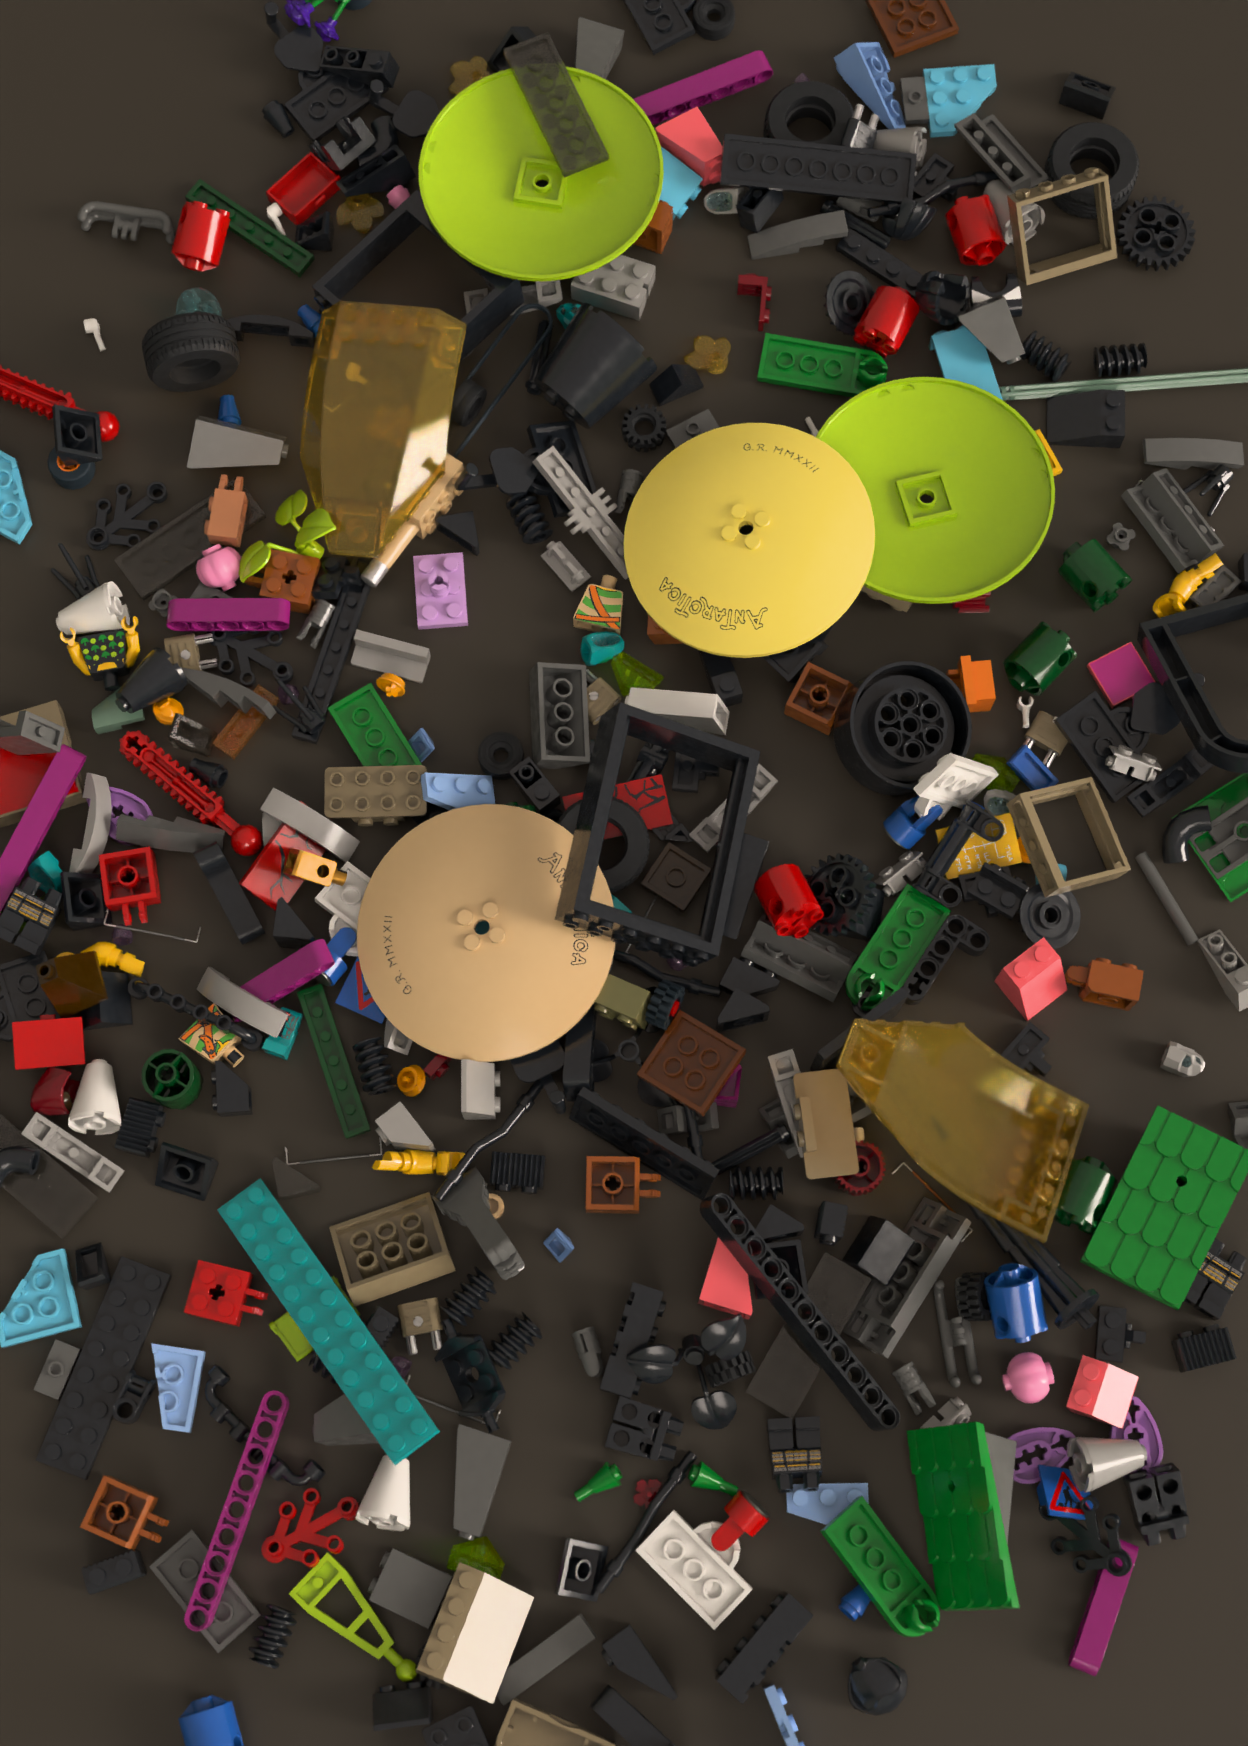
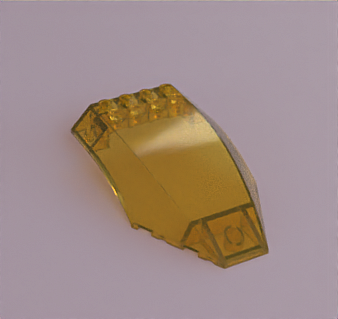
M339 301L322 312L306 388L300 459L316 510L320 508L325 509L336 526L335 530L324 535L330 554L379 559L386 550L387 544L392 542L397 536L396 532L403 523L409 521L419 508L420 502L430 494L432 486L439 478L441 479L445 475L452 401L467 325L438 308Z
M854 1019L836 1067L863 1103L890 1131L914 1161L942 1186L987 1215L1045 1243L1089 1104L1011 1063L977 1038L964 1026L965 1023L941 1024V1022L933 1021L931 1023H924L922 1021L905 1020L901 1022H886L879 1019L876 1021Z

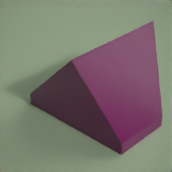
M738 1064L714 1100V1102H717V1105L736 1108L742 1072L740 1064Z

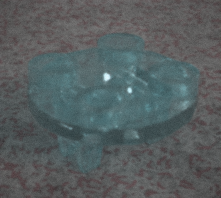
M200 287L185 290L177 301L176 315L191 312H207L219 316L222 315V309L216 297L208 290Z

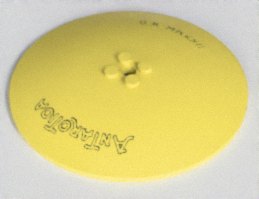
M770 423L733 424L710 430L686 441L664 457L648 474L636 493L628 512L623 542L624 559L631 586L640 604L658 626L669 635L690 647L714 655L735 658L768 656L796 648L814 639L832 626L848 610L860 593L872 564L875 547L874 516L869 497L859 476L850 464L825 442L808 433L783 425ZM744 525L753 527V531L750 534L744 535L739 532L740 528Z

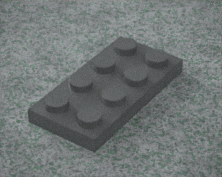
M194 1530L188 1532L149 1566L185 1612L209 1549ZM214 1557L212 1566L214 1570L220 1572L224 1567ZM229 1575L211 1626L201 1630L217 1653H220L262 1616L231 1575ZM206 1583L204 1585L203 1595L209 1599L214 1596L215 1587L213 1584ZM201 1610L194 1612V1623L198 1626L204 1624L205 1614Z

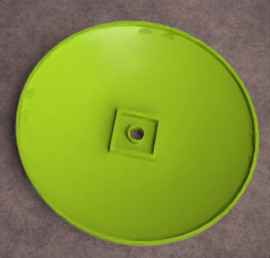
M549 64L519 66L502 70L486 76L465 88L442 109L432 123L425 137L419 160V186L422 202L429 220L439 236L451 249L473 265L502 277L524 281H555L583 275L602 267L624 253L640 237L653 218L660 200L664 178L662 150L656 131L642 108L628 94L608 80L593 73L577 68ZM546 180L548 185L539 187L536 185V182Z
M910 377L882 383L859 393L839 407L828 418L816 438L836 450L850 464L866 489L874 516L875 547L872 564L864 586L882 595L898 600L925 604L952 603L981 596L998 588L1017 575L1032 560L1047 534L1055 504V484L1046 450L1036 432L1015 409L995 395L974 385L938 377ZM922 495H929L933 498V501L931 503H924L920 500V497Z

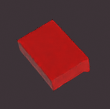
M309 152L269 188L266 194L268 200L272 204L276 202L283 214L297 226L307 220L340 190L335 182L341 178L340 175L335 174L312 152Z
M56 1014L40 1015V1020L12 1022L15 1070L86 1064L82 1017L56 1019Z

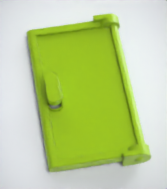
M333 1275L331 1278L338 1286L340 1291L343 1293V1295L350 1303L352 1308L355 1310L357 1315L360 1316L361 1314L358 1312L356 1307H354L353 1303L342 1290L341 1285L338 1282V1279ZM288 1311L274 1322L272 1321L268 1324L275 1335L280 1337L297 1362L314 1350Z

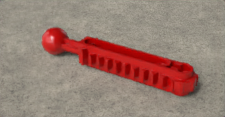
M0 365V396L3 397L4 401L11 400L14 405L18 403L21 405V408L27 407L30 409V412H38L39 416L46 415L49 420L53 418V405L83 410L75 406L71 392L64 395L62 390L59 392L54 391L53 387L47 388L44 383L40 385L35 379L33 381L28 380V376L21 377L18 372L14 374L9 368L5 370ZM109 411L96 412L100 418L101 441L113 440L118 435L120 429L118 419Z
M139 730L127 731L123 738L119 740L121 754L125 755L129 762L134 760L133 765L136 768L141 766V772L143 774L148 773L147 776L151 781L156 779L155 783L158 787L163 785L162 789L165 793L171 791L170 796L172 799L179 797L178 803L181 806L186 804L185 809L188 812L193 810V816L195 818L200 817L199 819L202 824L207 825L211 823L214 827L217 825L222 830H225L231 837V846L236 853L241 856H253L259 852L263 843L260 830L253 825H240L231 818L223 808L225 802L221 796L217 797L214 791L208 793L209 788L206 785L201 787L202 783L199 779L193 781V774L191 772L186 774L187 770L184 766L178 768V761L174 760L171 762L172 757L170 754L164 755L165 752L161 747L156 749V743L154 741L149 743L150 739L147 735L142 734ZM131 745H139L142 749L141 752L139 753V751L135 747H131Z

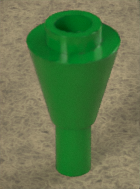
M702 1461L698 1465L693 1464L689 1471L688 1479L691 1480V1487L720 1490L733 1497L737 1493L738 1486L723 1480L721 1476Z
M606 1462L588 1481V1484L575 1491L574 1495L580 1502L593 1493L621 1486L620 1479L623 1476L616 1464L610 1465Z

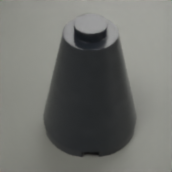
M158 647L151 650L117 691L115 702L121 711H127L132 714L185 689L187 685L186 676L178 663L172 665L168 660L171 656L166 651Z

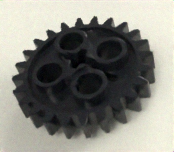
M1156 195L1153 196L1150 202L1145 196L1142 204L1135 200L1133 207L1128 205L1126 211L1122 212L1116 227L1119 229L1117 230L1116 237L1120 238L1117 245L1124 246L1122 255L1129 253L1128 261L1136 259V267L1144 263L1145 270H1148L1150 265H1153L1156 272H1158L1160 265L1165 270H1168L1170 263L1176 267L1179 260L1183 262L1186 254H1189L1192 249L1191 246H1193L1195 241L1193 237L1196 232L1195 229H1192L1194 220H1187L1190 213L1182 214L1181 212L1183 205L1176 208L1174 207L1175 200L1168 204L1164 196L1160 202L1157 200ZM1142 218H1147L1151 222H1146ZM1166 224H1171L1174 227H1168ZM1137 239H1142L1146 243H1141ZM1161 245H1166L1169 249H1165Z
M837 853L836 858L828 855L827 862L820 859L819 868L811 866L812 875L805 874V878L808 880L807 883L824 912V917L812 926V929L825 936L830 934L834 937H837L839 933L846 936L847 928L856 931V922L863 925L864 922L861 917L863 915L870 916L867 907L875 906V904L870 902V898L877 896L876 893L871 891L877 884L871 881L874 874L868 871L869 867L856 857L854 858L849 854L843 856Z

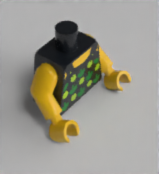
M125 616L121 621L123 629L78 637V642H75L76 632L72 627H70L73 634L71 638H65L62 630L60 633L61 640L68 643L67 649L73 663L85 675L92 676L94 681L103 680L106 691H115L120 688L118 677L129 675L130 667L135 664L140 652L138 632L135 631L138 625V618L136 616L133 617V626H129L126 623Z

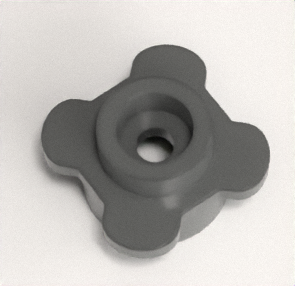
M1115 523L1112 527L1113 531L1107 535L1106 541L1114 548L1126 551L1129 548L1130 540L1136 536L1133 529H1126L1121 523Z
M159 589L153 595L152 601L149 602V608L152 611L160 612L162 617H167L168 602L172 599H177V596H171L165 589Z

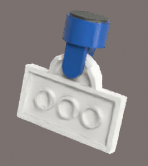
M952 753L944 755L938 760L937 766L931 772L924 774L919 779V783L913 788L918 795L905 801L883 821V828L898 846L903 849H911L926 835L925 829L936 819L940 821L952 806L962 809L963 805H966V799L972 801L999 774L991 766ZM915 813L918 814L919 819L914 816Z
M348 861L341 868V870L347 871L344 885L340 886L331 883L329 887L325 886L315 897V902L333 915L329 924L331 940L327 946L335 964L315 977L318 982L325 986H333L347 971V965L341 959L344 955L358 956V916L366 887L371 878Z

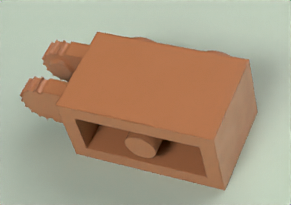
M222 474L219 487L215 488L214 497L211 496L209 499L208 509L211 514L210 519L205 521L204 534L208 536L211 544L217 545L220 543V545L240 547L248 506L247 496L245 492H242L243 477L237 476L234 490H227L229 484L228 475Z

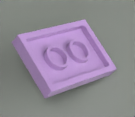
M463 552L413 556L418 630L468 626Z

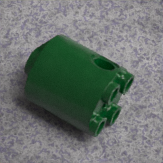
M1096 539L1088 541L1083 546L1079 542L1072 544L1063 553V564L1058 570V573L1094 613L1104 604L1109 605L1118 597L1116 592L1119 589H1124L1132 582L1131 577Z
M1040 622L1003 662L1010 684L1020 692L1025 690L1036 696L1041 695L1077 657V653L1069 645V636L1062 630L1056 632L1047 623Z
M162 1049L153 1053L146 1060L142 1069V1083L145 1090L162 1106L169 1109H185L199 1097L202 1090L203 1077L199 1069L180 1051Z
M1090 1156L1078 1160L1069 1158L1047 1205L1046 1213L1056 1217L1055 1221L1064 1226L1070 1227L1072 1223L1079 1226L1078 1229L1082 1232L1093 1235L1117 1180L1107 1165L1101 1160Z

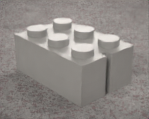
M619 255L598 269L575 276L571 283V299L640 321L647 298L655 282L656 266Z

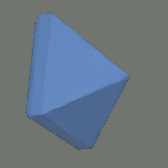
M420 728L408 741L420 762H423L435 749L434 742L424 728Z
M558 1228L543 1242L559 1263L574 1249L570 1238Z

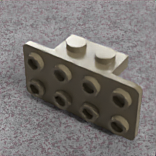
M424 765L329 767L325 770L324 814L329 819L351 818L355 823H358V826H373V822H383V825L396 826L399 822L405 821V817L425 816L427 813V801L423 800L421 775L427 772V769Z
M838 1068L795 1074L793 1076L796 1104L793 1105V1114L795 1121L798 1120L800 1131L796 1133L798 1147H802L806 1177L812 1180L858 1173L859 1164L845 1070Z

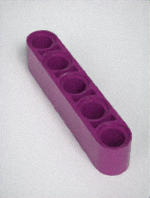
M177 598L168 602L167 627L174 631H282L289 628L291 603L283 598Z
M319 939L307 944L240 987L262 1001L273 1004L331 968L335 961L325 940ZM232 1015L234 1022L242 1021L239 1018Z
M1121 1539V1549L1125 1550L1132 1560L1131 1570L1126 1575L1118 1577L1110 1574L1106 1569H1098L1068 1660V1666L1092 1676H1096L1100 1669L1138 1554V1546ZM1115 1557V1562L1119 1566H1122V1560L1118 1557Z

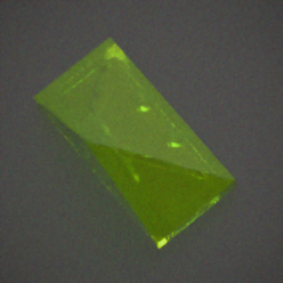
M623 651L611 662L622 696L629 695L630 687L654 689L664 679V676Z
M976 753L972 759L973 761L993 767L999 774L986 787L987 790L998 789L1012 793L1020 781L1016 773L1006 764L1007 760L1005 757Z
M484 1536L473 1541L454 1545L447 1569L456 1571L459 1562L500 1580L505 1563L488 1537Z

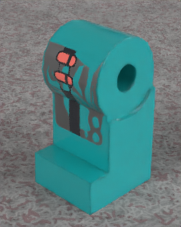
M282 1007L281 1010L289 1015L278 1037L269 1035L262 1049L265 1053L287 1060L298 1035L303 1014Z

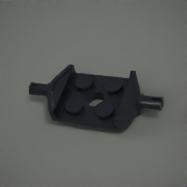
M451 1318L440 1322L448 1338H446L447 1341L434 1359L435 1362L442 1360L463 1407V1410L458 1411L459 1416H480L483 1418L489 1434L500 1429L492 1413L496 1412L495 1408L505 1398L506 1392L481 1335L457 1333ZM473 1367H475L479 1373L478 1380L474 1379L472 1376Z

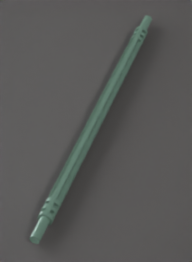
M1248 368L999 386L1003 401L1055 397L1100 389L1125 390L1127 392L1247 383Z

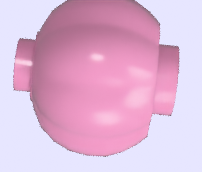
M220 543L202 551L204 558L198 560L196 565V573L199 580L207 587L222 588L223 592L237 586L235 581L239 578L240 554L229 546L222 549Z
M1023 1352L1014 1356L1008 1364L1006 1374L1002 1375L1005 1391L1011 1390L1016 1399L1024 1403L1041 1401L1049 1393V1385L1054 1384L1050 1363H1044L1041 1356L1032 1352Z

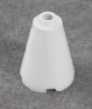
M113 581L105 582L59 611L56 624L60 632L62 630L66 635H73L70 627L75 630L76 634L98 633L123 629L121 625L122 619L126 616V623L130 625V617L127 605H122L119 597L123 596L120 589Z
M94 1059L85 1066L68 1118V1126L76 1132L86 1134L88 1129L95 1130V1135H106L120 1130L122 1119L112 1066L106 1060Z
M388 1455L382 1457L357 1510L355 1519L358 1522L368 1525L370 1520L372 1523L377 1524L376 1528L390 1531L409 1529V1460L404 1459L395 1466Z

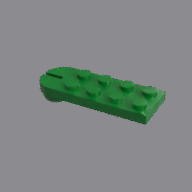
M765 333L757 381L854 397L869 388L885 383L888 366L879 354L870 350Z
M371 683L328 707L329 713L362 766L422 765Z
M907 883L850 970L845 981V989L849 999L857 1005L868 987L872 988V991L861 1006L862 1009L871 1011L900 989L951 910Z
M863 1496L857 1497L820 1532L897 1634L904 1637H917L926 1632H932L931 1627H937L940 1620L936 1595Z

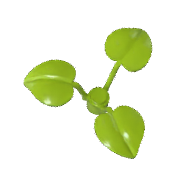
M298 490L295 494L289 496L279 506L275 520L281 526L291 521L292 525L298 531L295 541L296 551L270 542L265 545L262 540L255 542L241 557L239 569L241 582L244 583L248 577L254 575L266 565L271 556V548L321 559L324 554V548L315 540L336 529L329 513L323 508L317 509L305 518L303 527H300L296 522V517L305 511L307 495L302 490Z

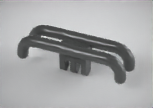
M90 201L80 208L77 219L82 222L81 228L83 231H89L94 221L102 220L114 222L112 238H118L119 232L122 230L121 239L127 240L130 231L131 241H137L140 226L162 229L163 233L166 234V242L169 244L174 242L176 231L172 226V220L170 216L160 210Z
M958 1277L955 1280V1297L956 1295H959V1292L957 1291V1286H960L958 1281L962 1277ZM936 1280L933 1285L934 1300L949 1384L954 1388L959 1387L961 1384L957 1374L953 1347L964 1346L969 1378L973 1384L978 1385L982 1382V1377L978 1370L971 1323L968 1320H964V1316L960 1315L961 1309H958L959 1317L948 1320L944 1295L945 1283L942 1280Z

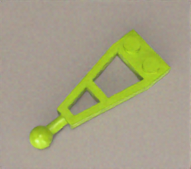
M327 1552L319 1563L294 1587L289 1595L308 1614L377 1659L384 1655L396 1667V1675L401 1681H412L417 1676L416 1663L410 1659H403L391 1647L395 1641L349 1572ZM341 1578L363 1610L348 1628L315 1607ZM368 1618L384 1641L379 1648L355 1633Z

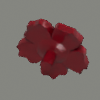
M643 1479L637 1482L636 1491L639 1493L633 1496L634 1503L639 1506H643L645 1503L646 1510L651 1500L657 1494L661 1482L658 1479H650L648 1484Z

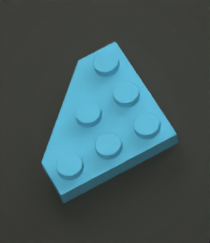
M994 64L923 70L930 118V137L954 136L958 132L954 127L955 124L975 113L980 108L982 102L988 96H991L997 86Z
M0 450V535L20 545L33 524L18 463L14 457Z
M62 1248L36 1256L27 1275L21 1280L12 1294L10 1302L4 1311L0 1313V1345L2 1348L82 1327L66 1249Z

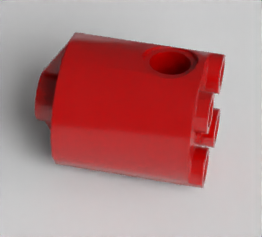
M985 194L974 198L963 196L956 199L954 202L955 206L945 214V218L961 263L984 266L993 262L1004 251L1006 243L989 195Z
M193 201V203L186 202L182 207L171 253L175 255L183 267L203 272L216 268L219 265L230 223V212L222 209L210 210L207 209V204Z
M878 287L854 330L853 340L860 345H866L873 349V352L879 354L883 359L887 355L896 354L920 311L917 302L902 287Z
M782 864L772 867L759 877L755 883L754 891L778 936L794 935L795 938H802L808 934L809 928L824 917V912L799 866L795 864Z

